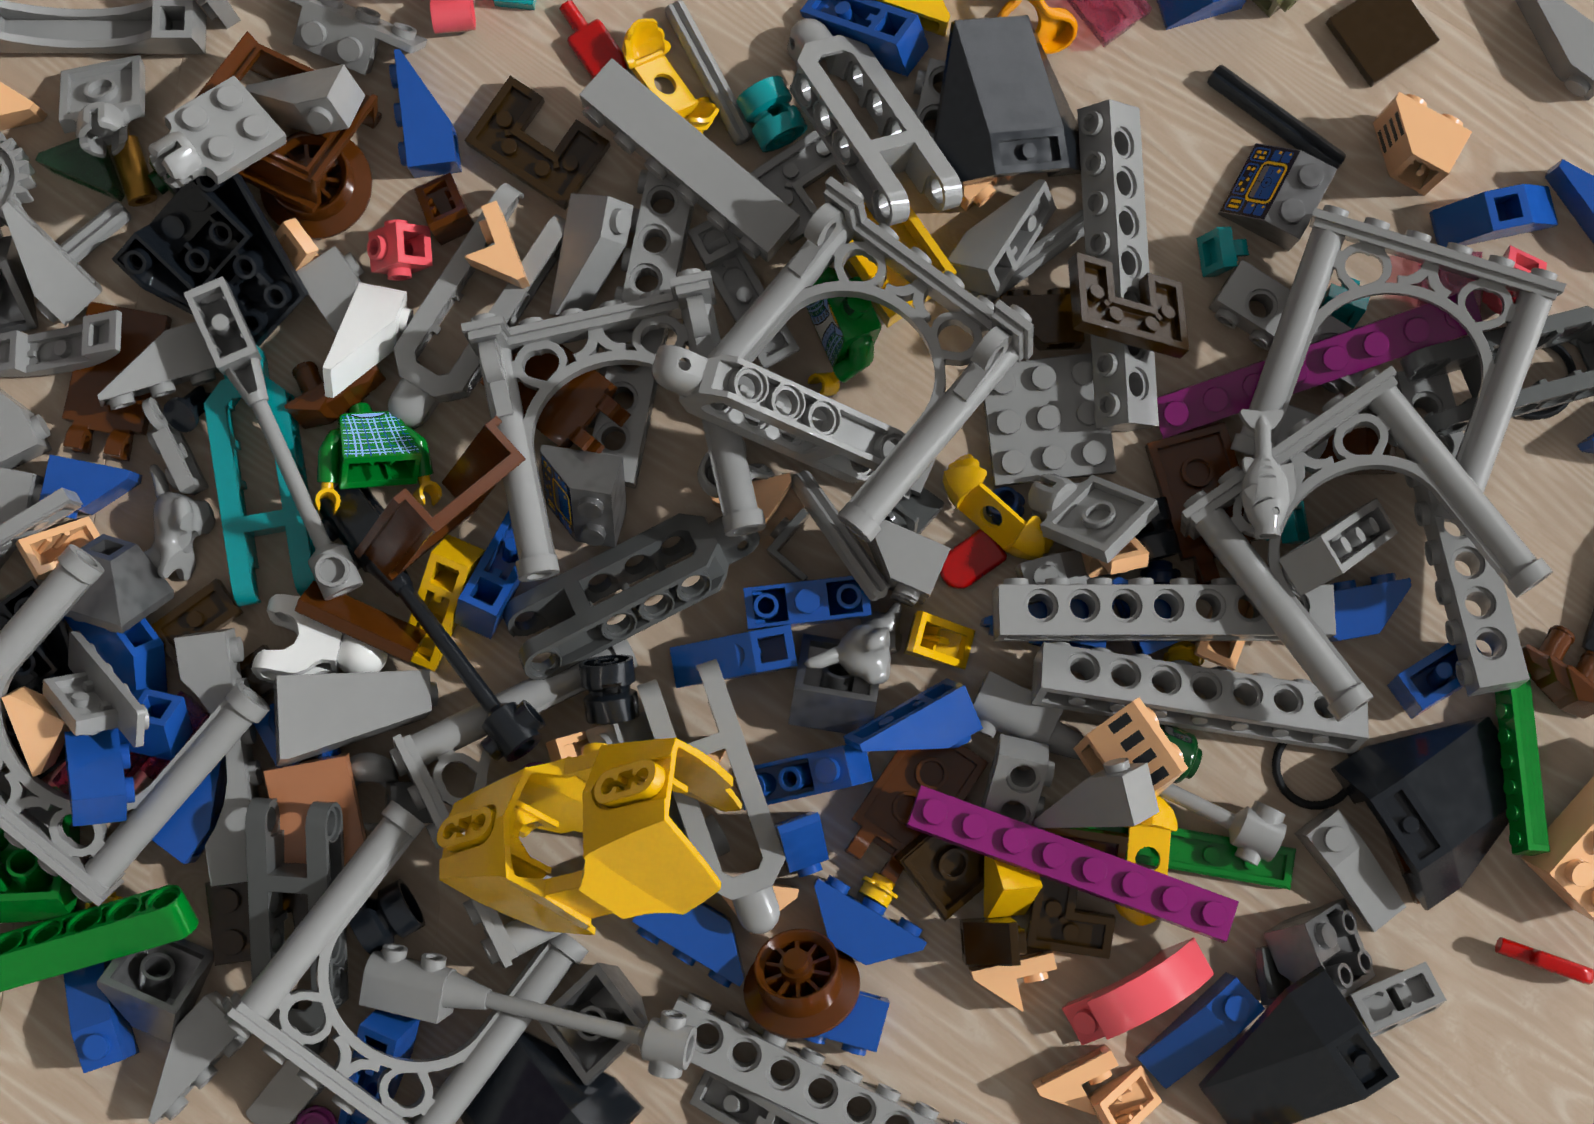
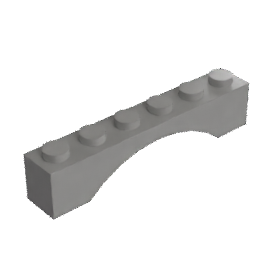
M0 0V53L206 54L207 15L195 0H146L128 6L104 9L52 8Z
M235 628L184 634L174 638L180 680L197 695L210 715L226 698L225 696L236 683H242L249 687L248 680L241 676L240 662L244 660V646L241 637H236ZM254 724L248 728L225 755L227 786L224 805L216 827L205 844L211 886L248 882L245 816L250 801L253 798L259 797L258 785L262 783L261 765L258 760H254L252 744L256 742V728Z

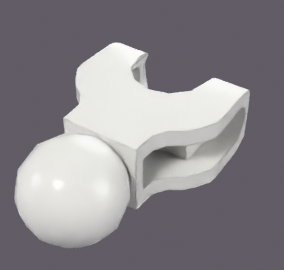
M275 594L269 599L267 613L270 620L277 626L294 631L298 637L294 644L286 649H264L257 653L251 670L260 680L274 683L276 675L338 673L339 667L344 673L380 672L384 667L388 653L294 611L301 596Z

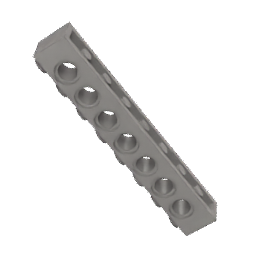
M1108 99L1077 109L1086 255L1112 262L1116 297L1141 303L1139 280L1147 272L1150 273L1140 109ZM1091 335L1096 429L1130 432L1158 427L1155 352Z
M642 169L640 172L637 193L643 194L640 209L633 208L632 222L629 232L635 233L632 248L625 247L621 264V271L627 272L624 287L617 286L614 299H620L624 302L638 300L642 294L647 293L640 291L637 288V283L642 277L648 275L658 279V285L652 291H663L664 294L672 292L669 278L677 277V274L681 272L688 239L687 231L690 229L694 206L692 207L675 192L677 186L667 177L659 180L649 170ZM666 198L674 202V207L668 213L660 214L653 210L655 202L659 199ZM653 237H660L666 241L665 248L657 253L647 251L645 244ZM661 328L649 331L643 337L642 346L647 351L656 354L659 346L666 345L669 329ZM630 329L606 335L614 342L626 343L627 350H635L632 344L633 330ZM620 365L602 367L599 369V373L618 388L612 395V399L621 392H628L634 396L632 406L626 410L631 416L620 427L600 411L588 427L594 428L593 437L602 445H604L606 436L611 432L619 431L626 435V441L622 448L614 451L604 448L601 454L623 457L625 486L636 488L658 383L652 376V368L639 366V368L633 371H626Z
M1404 371L1396 373L1397 388L1414 408H1422L1427 413L1433 411L1436 414L1456 406L1447 373L1414 382L1408 381ZM1463 431L1438 437L1454 458H1456L1464 436ZM1404 452L1405 458H1406L1407 460H1410V458H1409V457L1406 455V453ZM1405 475L1407 485L1410 488H1414L1417 500L1414 506L1416 521L1419 526L1424 527L1427 538L1424 547L1425 556L1430 566L1434 565L1438 580L1435 582L1436 598L1440 605H1444L1448 621L1445 623L1446 637L1450 645H1456L1455 649L1459 660L1456 662V675L1460 685L1466 687L1468 697L1520 687L1530 680L1504 581L1457 523L1434 516L1439 501L1429 489L1415 479ZM1444 522L1455 524L1460 530V536L1449 534L1445 529ZM1455 561H1462L1467 564L1471 575L1465 576L1460 574L1455 568ZM1465 600L1477 603L1481 609V616L1471 614L1465 606ZM1476 640L1485 641L1490 646L1492 651L1491 657L1484 656L1477 650Z
M1007 578L1003 580V584H998L992 591L994 641H1281L1241 587L1237 585L1234 578L1212 579L1211 585L1195 584L1194 578L1170 579V584H1154V579L1133 578L1128 580V584H1112L1111 578L1087 579V584H1071L1069 578H1049L1045 580V584H1029V579ZM1288 585L1328 638L1335 636L1334 585H1321L1302 596L1299 595L1296 588ZM1037 599L1046 605V618L1039 619L1031 615L1028 609L1029 600ZM1079 599L1086 603L1089 609L1087 618L1081 619L1072 613L1070 609L1071 600ZM1114 599L1123 600L1128 604L1130 608L1129 618L1123 619L1114 613L1112 609ZM1156 599H1162L1170 605L1171 617L1169 619L1162 618L1156 613L1154 609ZM1198 599H1203L1211 605L1213 611L1211 619L1204 618L1197 612L1196 602ZM1239 599H1244L1252 605L1254 610L1252 619L1242 616L1239 612Z
M1064 641L1043 642L1033 661L1032 705L1111 717L1133 700L1140 697L1145 706L1153 710L1159 720V724L1350 754H1354L1369 738L1368 702L1350 716L1337 722L1327 709L1330 705L1315 684L1306 679L1290 681L1273 678L1267 673L1245 674L1233 672L1222 666L1212 668L1194 666L1185 660L1169 662L1152 659L1151 656L1146 654L1124 655L1112 653L1111 650L1102 647L1091 649L1073 647ZM1071 671L1080 673L1085 680L1077 679ZM1112 678L1120 679L1126 687L1119 686ZM1153 684L1161 686L1166 693L1158 691ZM1194 690L1201 692L1206 699L1198 697ZM1235 697L1242 699L1246 706L1237 702ZM1275 703L1280 704L1286 712L1280 710ZM1315 709L1321 711L1325 718L1320 716Z
M689 993L688 998L679 995L673 1010L687 1015L686 1025L694 1026L697 1029L700 1025L708 1023L714 1025L719 1032V1039L713 1044H703L696 1038L691 1063L818 1124H885L893 1115L904 1116L908 1120V1124H950L937 1118L939 1111L925 1103L916 1101L915 1106L899 1100L901 1093L885 1084L878 1083L877 1088H874L862 1082L863 1075L850 1067L841 1065L839 1070L824 1064L823 1062L826 1057L810 1048L803 1047L801 1052L786 1046L788 1039L785 1037L774 1035L766 1030L761 1034L749 1028L750 1021L737 1013L727 1011L724 1016L711 1010L712 1002L697 994ZM740 1042H749L755 1046L757 1056L750 1062H741L734 1056V1047ZM779 1060H787L793 1064L795 1073L788 1080H778L771 1073L772 1065ZM824 1078L830 1081L833 1089L829 1096L816 1098L809 1092V1086L815 1079ZM858 1096L866 1098L871 1103L869 1111L863 1116L850 1114L847 1110V1104L852 1098ZM954 1119L953 1124H967L957 1119Z

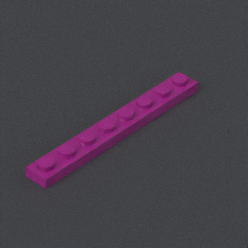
M1472 291L1466 297L1465 306L1475 322H1481L1482 317ZM1459 292L1449 295L1447 298L1456 303V296ZM1426 303L1311 343L1293 394L1406 356L1421 348L1467 335V332L1449 314L1430 303ZM1266 359L1157 397L1159 428L1163 439L1237 414L1242 409H1249Z
M921 785L919 787L906 827L1221 943L1228 940L1239 901Z

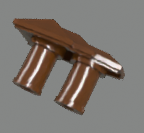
M303 362L292 370V375L302 395L284 406L304 429L329 425L336 421L339 416L349 411L353 405L365 399L386 378L380 369L374 366L337 396L330 398L325 397L324 382L315 362Z
M1554 625L1548 630V634L1539 649L1530 644L1522 647L1527 670L1530 673L1531 679L1560 710L1585 719L1594 714V651L1583 652L1575 668L1572 665H1566L1562 662V659L1571 644L1574 643L1575 636L1569 629Z

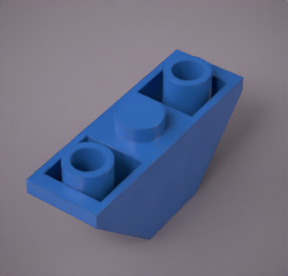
M1519 184L1485 191L1432 210L1429 213L1437 245L1446 248L1448 242L1466 246L1553 228L1558 225L1549 186Z
M1388 573L1370 577L1371 585L1356 587L1355 580L1330 584L1334 585L1336 635L1328 639L1331 642L1380 634L1411 588V579L1397 580L1395 573Z
M853 576L743 588L748 630L766 629L791 624V627L825 624L872 615L870 599H868Z
M67 616L63 617L73 631L79 630L86 640L95 646L97 653L106 663L112 666L114 673L122 683L128 685L131 692L150 689L168 693L164 643L146 618L121 634L110 632L105 628L86 622H78Z
M829 875L826 881L817 877L814 887L827 937L834 944L835 948L864 965L924 950L927 942L924 938L920 937L922 928L903 917L896 923L883 915L887 909L886 907L868 896H865L862 902L847 894L851 887L832 875Z
M705 902L684 915L653 913L634 917L632 922L639 926L636 933L656 945H658L660 940H663L675 948L672 952L675 957L690 966H694L696 961L711 969L708 973L710 978L727 988L730 987L731 983L739 987L743 983L745 973L730 917Z

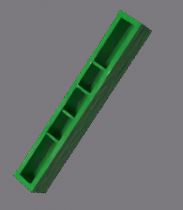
M1528 680L1516 689L1495 692V714L1498 718V740L1501 746V766L1504 774L1503 789L1506 794V816L1509 821V843L1512 855L1535 856L1550 852V845L1548 841L1531 681Z

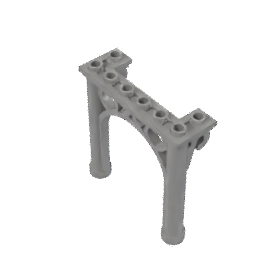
M830 176L825 182L826 190L823 192L825 204L813 214L805 228L804 237L807 238V241L706 358L724 354L737 356L752 363L794 314L814 302L834 297L861 298L881 304L904 318L918 332L929 350L935 370V382L930 401L918 420L837 515L838 519L850 531L865 542L871 543L881 531L879 525L1016 361L1020 363L1023 358L1029 360L1033 355L1034 324L1031 323L1032 318L1015 304L1009 307L1000 299L993 304L982 295H978L977 298L964 289V283L955 274L947 270L942 273L931 265V259L921 249L915 246L909 249L898 241L899 236L891 227L882 222L877 225L868 219L863 200L864 196L854 185L846 181L841 184ZM856 255L864 256L870 262H873L878 267V270L870 280L849 281L844 271L846 261ZM834 262L838 281L825 282L813 286L831 263ZM887 266L910 282V284L905 286H893L887 283L885 289L881 288L887 279ZM927 295L950 311L934 319L932 327L928 325V322L931 321V316L924 306ZM913 300V307L907 302ZM951 325L959 326L973 337V344L964 352L942 350L938 339L941 330ZM969 364L945 392V365L964 366ZM711 403L710 405L714 408L717 403Z
M1325 205L1323 210L1314 208L1309 225L1312 230L1249 409L1257 411L1282 409L1284 411L1281 421L1271 430V442L1275 444L1311 340L1319 326L1329 315L1352 301L1376 295H1399L1422 300L1449 314L1463 327L1475 345L1480 359L1481 386L1455 459L1484 493L1552 303L1556 300L1557 296L1564 292L1566 284L1556 281L1558 275L1548 270L1532 268L1531 273L1514 268L1515 261L1505 257L1490 255L1489 260L1473 256V249L1462 244L1448 242L1446 248L1430 243L1432 237L1419 231L1407 230L1406 234L1403 235L1390 231L1389 223L1376 218L1366 217L1364 222L1348 218L1349 211L1340 207ZM1344 240L1356 243L1349 245L1347 248L1341 251V247L1343 245ZM1357 253L1373 256L1381 263L1382 275L1375 282L1359 286L1346 273L1345 263L1347 259ZM1388 254L1422 264L1421 268L1414 274L1407 276L1398 275L1397 283L1386 282L1392 272V263ZM1439 269L1475 280L1469 282L1459 291L1456 296V303L1447 298L1452 291L1446 289L1440 282ZM1333 270H1336L1339 281L1348 291L1336 296L1320 308ZM1426 278L1429 289L1415 285H1418ZM1475 290H1484L1487 293L1497 295L1502 302V312L1499 317L1493 320L1475 322L1465 306L1468 294ZM1512 297L1516 298L1515 304L1513 303ZM1506 322L1507 326L1493 361L1492 352L1483 331L1498 328ZM1243 424L1240 434H1235L1230 449L1253 457L1255 454L1254 432ZM1438 502L1434 516L1456 523L1442 504Z
M691 268L679 272L677 277L669 278L672 291L670 293L664 294L663 291H650L642 294L638 300L628 302L620 299L609 300L599 305L600 308L583 311L581 308L567 309L559 313V317L545 320L541 317H530L521 320L518 323L519 325L508 327L503 315L496 316L494 313L478 314L472 317L470 322L461 323L464 336L476 356L479 357L490 417L493 419L495 416H498L502 421L498 429L526 458L525 461L503 478L519 559L515 562L519 581H538L560 573L534 448L535 429L544 407L552 396L565 384L589 371L613 365H638L652 368L656 354L647 351L642 346L643 337L652 330H659L661 328L671 329L677 335V341L674 346L686 348V345H688L690 351L707 357L721 341L713 307L717 302L710 270L702 271L699 268ZM682 318L683 324H681L677 319ZM634 329L632 344L635 350H627L626 343L614 342L606 335ZM588 339L584 348L573 354L576 361L569 364L564 349L559 345ZM599 347H601V348L605 351V352L597 353L598 350H599ZM550 353L559 359L557 370L547 381L532 378L525 373V365L533 356ZM518 382H521L529 389L538 391L533 397L525 416ZM717 403L714 409L722 410L724 404ZM702 419L723 515L722 523L725 536H744L766 528L763 509L757 506L742 436Z
M1392 365L1381 373L1375 369L1365 375L1356 384L1358 389L1347 397L1341 393L1332 398L1322 407L1324 413L1314 420L1310 421L1308 418H1304L1296 423L1287 432L1289 437L1277 446L1271 442L1272 457L1278 465L1293 463L1297 482L1294 500L1288 507L1286 517L1280 527L1281 535L1294 509L1309 493L1320 485L1350 472L1369 469L1388 470L1409 476L1429 489L1516 598L1531 590L1553 573L1543 558L1537 559L1397 388L1398 381L1395 379L1397 371ZM1366 426L1375 431L1378 436V444L1372 455H1355L1345 449L1343 437L1347 433L1352 432L1354 428ZM1334 435L1332 441L1333 452L1337 459L1341 461L1334 463L1332 456L1326 459H1314L1306 455V453ZM1387 442L1394 447L1399 445L1410 460L1383 455ZM1236 466L1220 477L1218 480L1220 485L1208 494L1204 490L1199 491L1184 503L1183 506L1186 509L1182 511L1180 532L1185 538L1189 535L1193 541L1202 536L1213 555L1228 570L1330 705L1327 709L1337 722H1340L1364 706L1374 696L1358 678L1288 586L1278 560L1280 558L1281 537L1269 539L1267 566L1244 536L1254 537V528L1242 516L1243 504L1240 493L1245 474L1239 466ZM1305 471L1313 473V475H1311L1304 481ZM1234 504L1232 517L1230 518L1225 510Z
M69 544L58 557L60 563L0 631V770L5 766L10 770L4 776L9 781L11 787L10 797L0 789V828L5 831L4 836L12 845L20 849L26 848L38 858L39 866L44 871L53 876L59 875L71 884L72 892L80 900L86 903L93 902L99 907L123 884L124 880L121 878L126 874L124 871L248 728L253 723H259L270 711V707L251 688L242 683H236L225 696L226 698L157 778L146 789L135 794L134 803H127V811L133 809L127 815V821H122L108 838L106 823L92 825L95 834L91 844L79 845L74 842L72 838L64 833L62 828L63 819L66 815L71 814L69 795L51 787L38 776L32 777L29 767L19 756L10 738L6 724L5 706L1 698L7 694L10 683L19 668L89 587L104 573V568L95 558L83 549ZM27 789L33 794L26 796ZM53 805L61 808L54 813L50 820L49 828L25 810L29 807H41L49 811L53 808Z
M627 639L590 657L630 655L633 656L634 668L638 666ZM578 663L545 680L528 678L495 694L501 704L510 702L519 704L522 700H526L538 713H541L586 691V689L582 688ZM476 703L412 735L409 734L402 738L401 734L392 737L395 748L389 750V755L399 776L408 774L410 780L413 781L414 785L407 788L417 810L420 811L426 808L433 822L426 826V829L436 849L441 848L437 843L439 827L449 816L443 802L453 806L455 802L462 799L450 795L446 790V785L441 778L444 768L450 763L457 762L464 764L475 772V785L471 793L487 786V774L492 757L485 749H483L479 762L464 753L455 752L487 736L482 729L487 712L480 703ZM438 760L434 767L433 777H431L425 765ZM712 814L705 817L704 819L717 857L730 852L727 838L716 818ZM683 830V834L688 838L686 830ZM546 875L543 879H549L553 877ZM471 898L463 903L473 925L482 923L485 929L484 932L487 938L480 942L490 963L495 964L499 961L502 968L513 965L511 960L562 934L560 932L544 931L517 919L503 925L497 913L498 911Z
M391 800L381 814L384 817L267 966L256 977L242 996L235 991L231 998L226 995L221 1004L226 1012L224 1016L228 1021L226 1024L245 1039H248L251 1034L257 1036L266 1043L262 1050L281 1065L287 1059L301 1068L296 1074L300 1079L316 1090L323 1084L335 1093L331 1100L350 1115L357 1109L369 1118L366 1124H455L533 1019L493 1010L478 1031L465 1044L447 1054L428 1059H407L383 1053L357 1037L342 1020L333 1002L329 986V963L333 947L344 928L425 827V824ZM566 933L546 941L541 945L505 995L545 1004L575 963L579 965L589 951ZM317 958V990L298 989L291 992ZM301 1000L320 1002L324 1014V1021L321 1027L312 1033L299 1031L288 1020V1012L291 1006ZM277 1009L280 1026L269 1020ZM332 1025L338 1032L331 1037L339 1050L335 1066H332L304 1045L323 1041L330 1034ZM349 1046H351L355 1051H357L362 1056H358L351 1059L352 1051ZM380 1065L387 1067V1069L382 1071L377 1082L379 1099L349 1077L360 1070H372L378 1073ZM456 1065L441 1087H432L428 1075L429 1072L444 1070ZM401 1073L417 1074L422 1086V1094L415 1103L401 1105L389 1096L388 1085L396 1075Z

